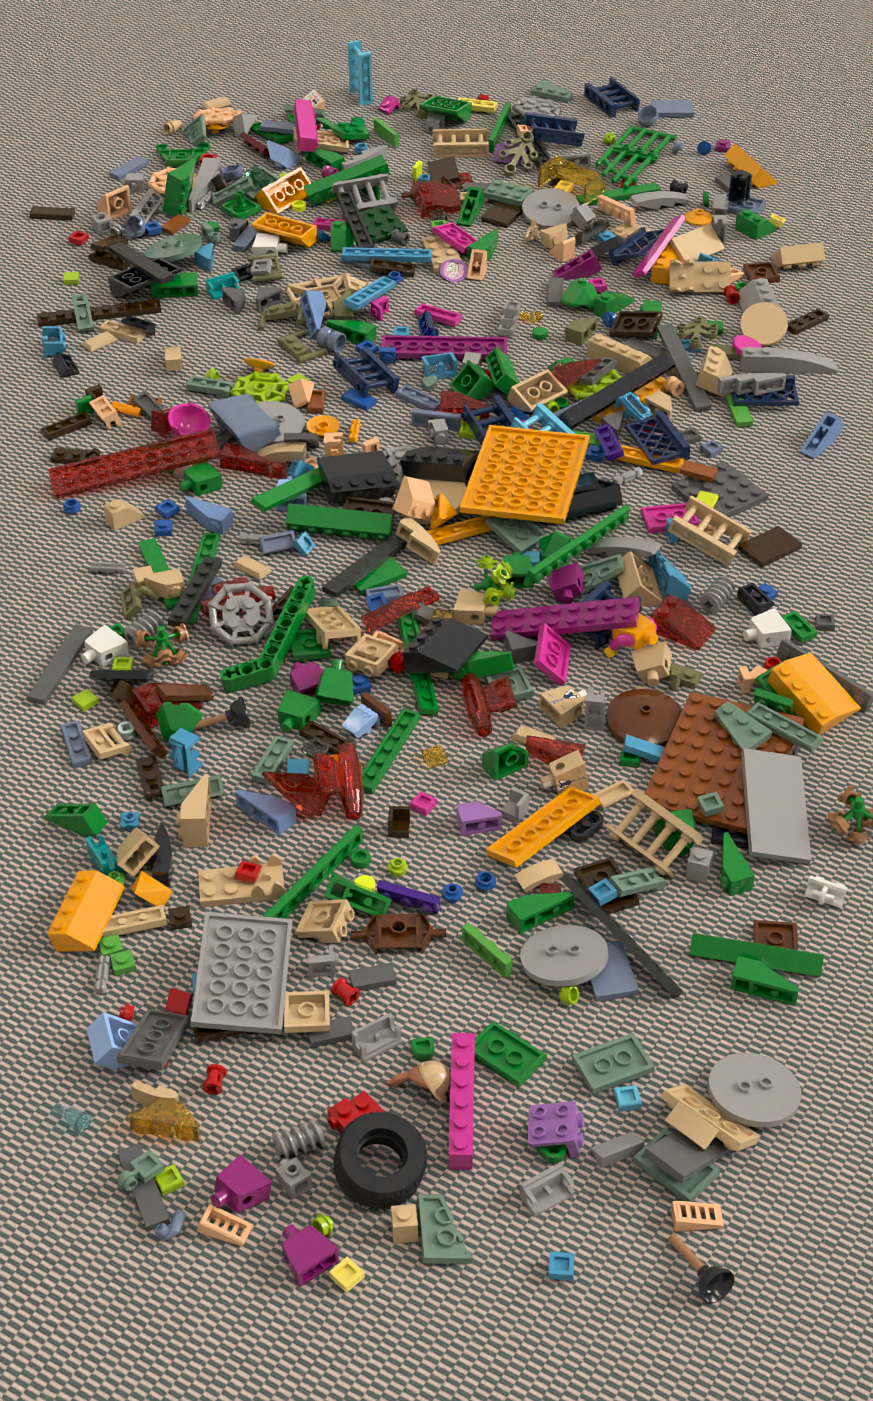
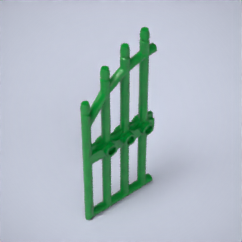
M631 125L596 161L595 165L598 167L604 163L606 169L601 175L605 177L611 172L615 175L611 182L616 183L620 178L626 181L623 183V187L627 188L631 183H638V178L636 177L648 164H654L659 160L660 154L658 153L670 140L676 141L677 135ZM632 132L638 133L629 144L620 145ZM645 134L651 135L642 147L633 148ZM657 137L664 138L654 150L645 151ZM613 152L618 153L619 155L610 163L607 158ZM632 157L619 171L614 168L623 158ZM644 159L643 163L631 176L624 174L635 161Z

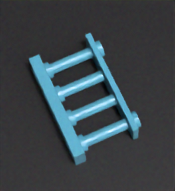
M360 40L348 42L349 92H358L360 106L372 104V53L370 51L361 52Z
M542 403L536 405L531 418L521 422L515 417L511 424V427L529 429L530 425L538 421L543 426L540 430L575 434Z

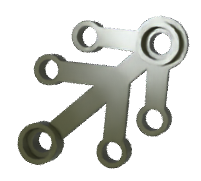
M412 89L408 92V96L400 97V103L403 110H409L412 106L416 105V117L418 119H425L427 113L419 107V104L434 95H423L418 89Z
M530 131L523 132L518 138L506 139L504 147L508 150L499 151L498 157L501 160L515 154L511 163L505 166L504 172L507 176L515 174L516 164L520 157H522L524 162V170L531 171L532 163L525 152L526 145L530 151L529 158L531 160H536L538 153L533 147L534 136ZM521 143L519 147L512 148V145Z
M695 317L689 324H677L676 333L679 339L694 334L689 341V348L699 350L702 348L700 334L707 336L709 339H716L718 325L707 324L706 320L702 317Z

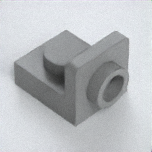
M271 259L254 260L251 266V274L253 276L270 274L272 267Z
M333 945L328 946L329 955L308 957L309 978L336 975L335 966H339L338 953H334Z

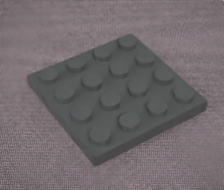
M725 461L711 466L718 468V473L712 482L686 477L671 485V490L686 502H688L690 496L697 498L700 491L718 494L719 498L713 508L729 518L767 501L769 494Z

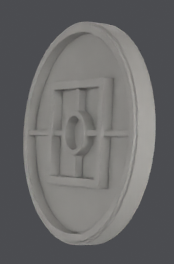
M552 188L541 189L529 194L525 198L522 205V213L530 224L531 219H536V226L540 229H547L564 223L568 227L575 223L570 215L573 212L572 209L579 202L572 194L566 191Z
M277 401L256 403L272 420L275 419L280 425L278 429L281 435L266 446L284 442V433H304V416L295 407Z
M577 925L554 926L534 934L525 942L520 953L521 965L526 975L538 983L554 987L574 986L589 981L605 968L608 962V947L604 938L592 929Z
M755 1053L732 1054L719 1060L713 1066L709 1075L707 1087L713 1104L724 1115L738 1123L752 1127H774L790 1120L799 1108L801 1088L798 1080L786 1066L770 1057Z

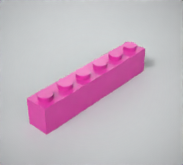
M295 99L293 112L298 150L315 152V147H318L319 138H317L318 132H316L317 125L314 106H312V101Z
M452 1033L449 1169H473L475 1033Z

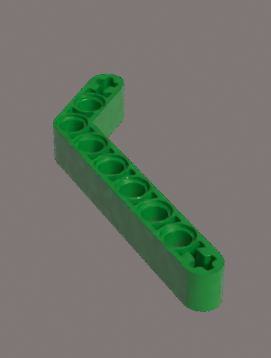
M301 576L297 580L260 657L224 668L220 672L224 691L230 693L272 681L276 677L315 597L314 580L311 576Z

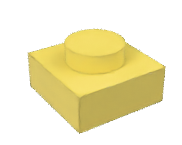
M772 213L769 222L776 228H782L786 219Z
M347 1256L329 1271V1277L347 1293L365 1278V1273Z

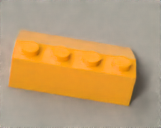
M812 653L784 661L771 670L767 680L779 695L793 699L795 713L798 717L804 718V723L811 731L819 735L861 709Z

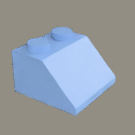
M103 1012L87 1028L95 1064L112 1070L129 1066L117 1063V1056L138 1024Z

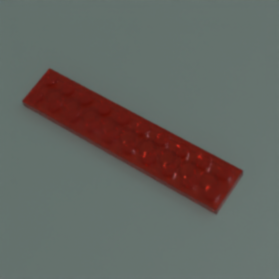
M210 428L50 468L48 472L53 495L57 499L221 458L222 456L215 430Z

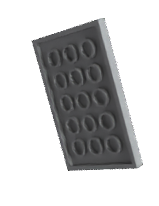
M205 912L191 1027L282 1035L293 919Z

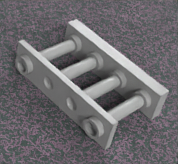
M388 173L333 183L332 193L353 191L359 212L388 204L394 211L398 203L396 197H389L385 185L388 182ZM380 185L384 197L383 200H376L372 189L373 186ZM366 188L371 202L363 203L358 189ZM342 210L340 211L341 220L345 219Z

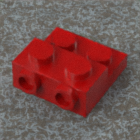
M363 1091L350 1101L344 1098L327 1110V1122L333 1130H337L342 1134L345 1127L351 1121H354L355 1118L370 1112L375 1113L379 1111L381 1113L384 1110Z

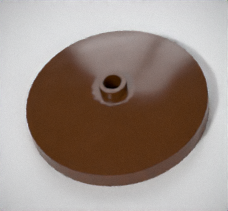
M651 689L629 690L619 694L610 702L606 713V724L613 737L621 743L624 742L627 734L665 747L682 712V708L673 698L662 692Z

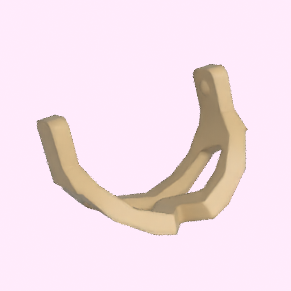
M531 219V225L527 229L525 241H531L533 238L538 241L536 219Z

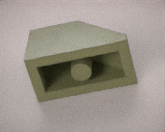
M351 290L346 291L334 302L333 308L330 309L329 313L332 320H353V310L343 305L344 300L351 296Z
M597 318L573 320L565 327V341L582 346L597 332Z

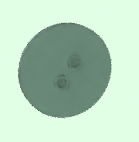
M198 234L175 235L152 244L145 250L144 255L150 260L160 257L168 262H172L195 253L201 248L203 242Z

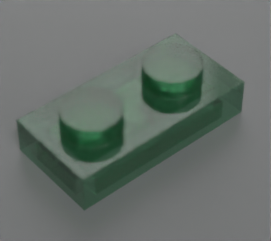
M256 165L245 172V176H250L252 181L261 188L276 181Z

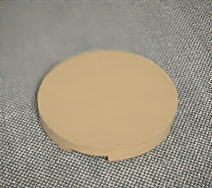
M768 302L756 303L747 308L743 313L740 322L741 333L755 339L761 346L775 345L784 338L787 332V316L775 304Z

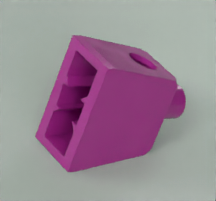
M578 562L560 567V569L554 570L547 577L557 602L571 604L573 598L582 594L584 573Z
M300 662L294 663L290 671V684L293 691L314 697L323 669L314 662L303 666Z
M240 1155L217 1175L214 1189L215 1194L211 1195V1202L216 1208L227 1204L235 1212H241L268 1200L272 1181Z
M291 1224L283 1230L282 1235L286 1239L282 1243L283 1257L299 1287H302L339 1263L338 1248L313 1226H307L298 1231Z

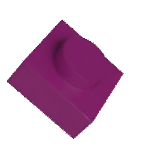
M725 139L717 140L715 152H727L730 149L731 141Z

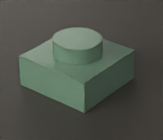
M717 792L697 797V803L705 817L724 812V804Z

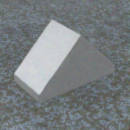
M241 113L232 117L237 138L241 137L242 132L248 133L257 118L256 115Z

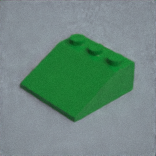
M435 95L419 104V107L427 114L444 115L446 120L455 119L458 122L465 123L471 119L472 102Z
M195 159L167 173L163 211L173 217L178 214L183 215L186 212L189 203L188 199L192 191Z

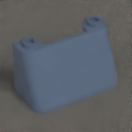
M251 394L219 399L208 404L218 425L221 428L225 427L235 437L238 444L242 445L248 457L281 435L278 429L280 427L279 423L275 419L272 420L256 404V400Z

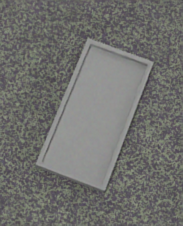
M743 748L741 759L749 856L809 864L812 859L801 757Z

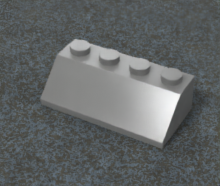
M767 279L751 280L738 292L740 295L738 304L742 313L750 306L761 302L772 303L780 307Z

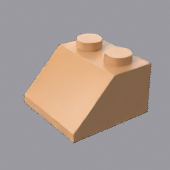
M123 186L103 195L97 202L98 213L105 212L112 221L132 212L129 186Z
M404 476L393 510L409 517L430 521L435 501L429 482Z

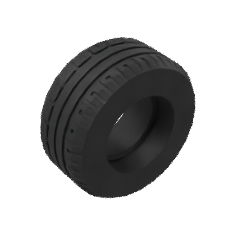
M376 1111L375 1113L370 1112L355 1118L342 1131L335 1149L333 1170L339 1187H341L346 1196H349L350 1200H353V1202L358 1203L360 1206L370 1207V1209L375 1208V1210H379L381 1208V1210H385V1208L390 1209L391 1206L405 1203L417 1191L426 1169L427 1150L422 1135L419 1134L418 1129L414 1125H411L410 1121L394 1113H385V1111L380 1113ZM369 1145H385L398 1154L402 1161V1168L391 1176L381 1177L373 1175L362 1167L358 1160V1153Z

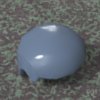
M645 106L638 111V119L643 126H652L659 118L657 108L654 106Z
M239 163L229 165L221 171L224 179L227 181H237L243 175L242 165Z
M139 215L130 216L129 220L126 221L128 223V227L125 229L127 236L130 238L141 237L146 230L144 219Z

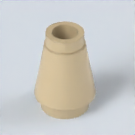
M180 120L166 121L163 124V131L170 135L182 128Z

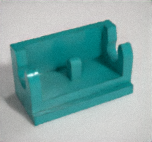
M234 272L205 279L206 292L212 300L222 298V287L240 289L237 285L239 279L235 276Z
M99 834V841L97 843H94L90 836L85 838L87 853L99 872L106 876L112 871L124 872L123 868L117 865V858L105 843V838L102 834Z

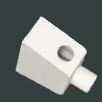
M257 233L252 246L253 255L277 253L278 257L279 252H288V244L280 243L278 235Z
M774 608L752 617L749 629L743 631V637L746 641L754 639L762 648L779 646L783 639L790 641L792 629Z
M104 625L85 640L86 652L81 654V659L85 664L95 661L100 666H107L114 662V657L129 656L128 643L124 638Z

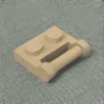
M346 272L343 273L341 278L344 281L346 291L351 290V295L371 284L368 281L364 282L351 277Z
M113 723L82 731V737L100 760L121 753L127 755L132 751L131 745L123 740ZM109 736L113 738L117 745L113 743Z

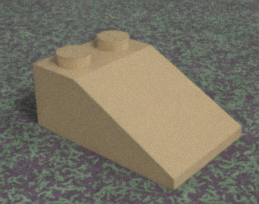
M204 774L182 802L180 813H177V825H181L178 829L179 839L183 840V848L208 847L212 806L209 774Z

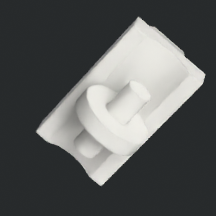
M810 875L804 896L818 900L821 905L827 903L842 908L847 887L838 882L833 883L826 881L822 877Z

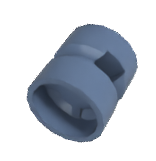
M325 326L320 329L317 335V344L339 353L345 347L346 335Z

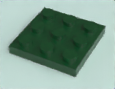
M388 204L360 212L373 244L390 240L394 229H399L403 233L408 232L406 226Z

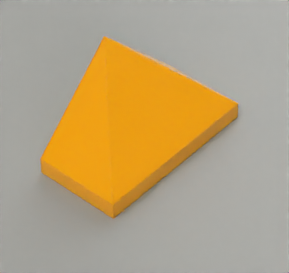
M441 493L434 500L435 507L431 515V529L433 530L458 514Z
M144 871L140 872L130 888L136 895L153 905H163V907L174 892Z

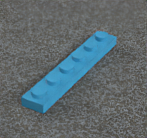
M343 247L342 260L367 262L371 258L396 262L427 263L431 262L432 249Z
M382 276L347 297L343 305L353 311L359 310L393 289L396 281Z

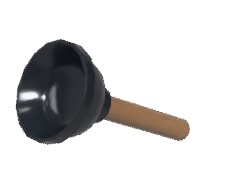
M240 696L232 702L230 710L225 711V713L200 720L194 730L227 720L228 722L234 721L238 725L250 726V719L243 697Z
M673 1233L668 1237V1241L697 1271V1276L699 1277L698 1288L702 1300L705 1303L712 1304L723 1299L733 1287L735 1282L734 1274L726 1268L704 1265L676 1234Z

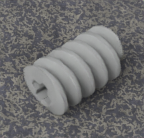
M726 576L717 577L700 597L702 608L709 614L718 613L732 596L735 584Z
M150 611L124 629L125 639L133 649H137L135 643L136 630L148 631L151 636H155L158 633L157 628L159 626L165 627V622L159 614Z
M309 1120L308 1127L304 1123H300L299 1130L295 1126H291L290 1133L286 1129H282L281 1136L277 1132L272 1134L274 1148L279 1159L280 1155L289 1158V1152L298 1157V1149L300 1148L307 1154V1146L309 1145L316 1151V1143L318 1142L323 1148L325 1147L324 1134L318 1121L316 1124L313 1120Z

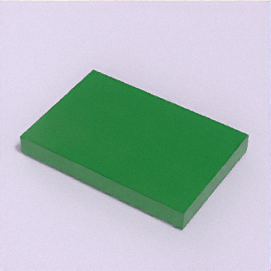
M390 557L352 587L360 595L365 594V589L383 587L407 577V572Z
M492 1021L475 1038L474 1060L517 1088H520L547 1060V1054L495 1021Z

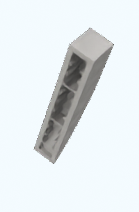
M203 158L188 199L189 212L192 213L197 209L196 203L209 191L213 192L215 187L211 179L221 174L223 170L220 158Z
M770 347L742 348L740 366L742 373L838 372L835 361L807 352Z

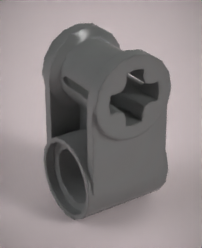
M232 218L228 224L230 232L228 239L235 242L249 225L248 220Z

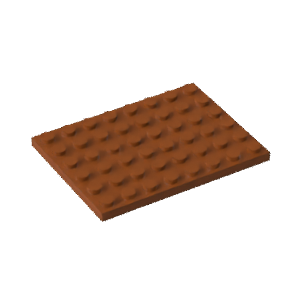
M690 692L644 794L669 812L692 809L694 821L717 825V827L747 834L741 749L733 743L730 734L722 728L714 717V712L727 701L745 713L753 706ZM778 712L803 726L804 718ZM772 732V737L755 750L791 755L795 744ZM717 792L724 804V812L705 817L697 803V797Z

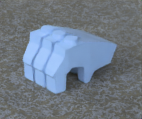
M360 704L350 713L342 727L359 738L366 733L370 734L371 727L374 724L379 727L381 725V718L377 713Z

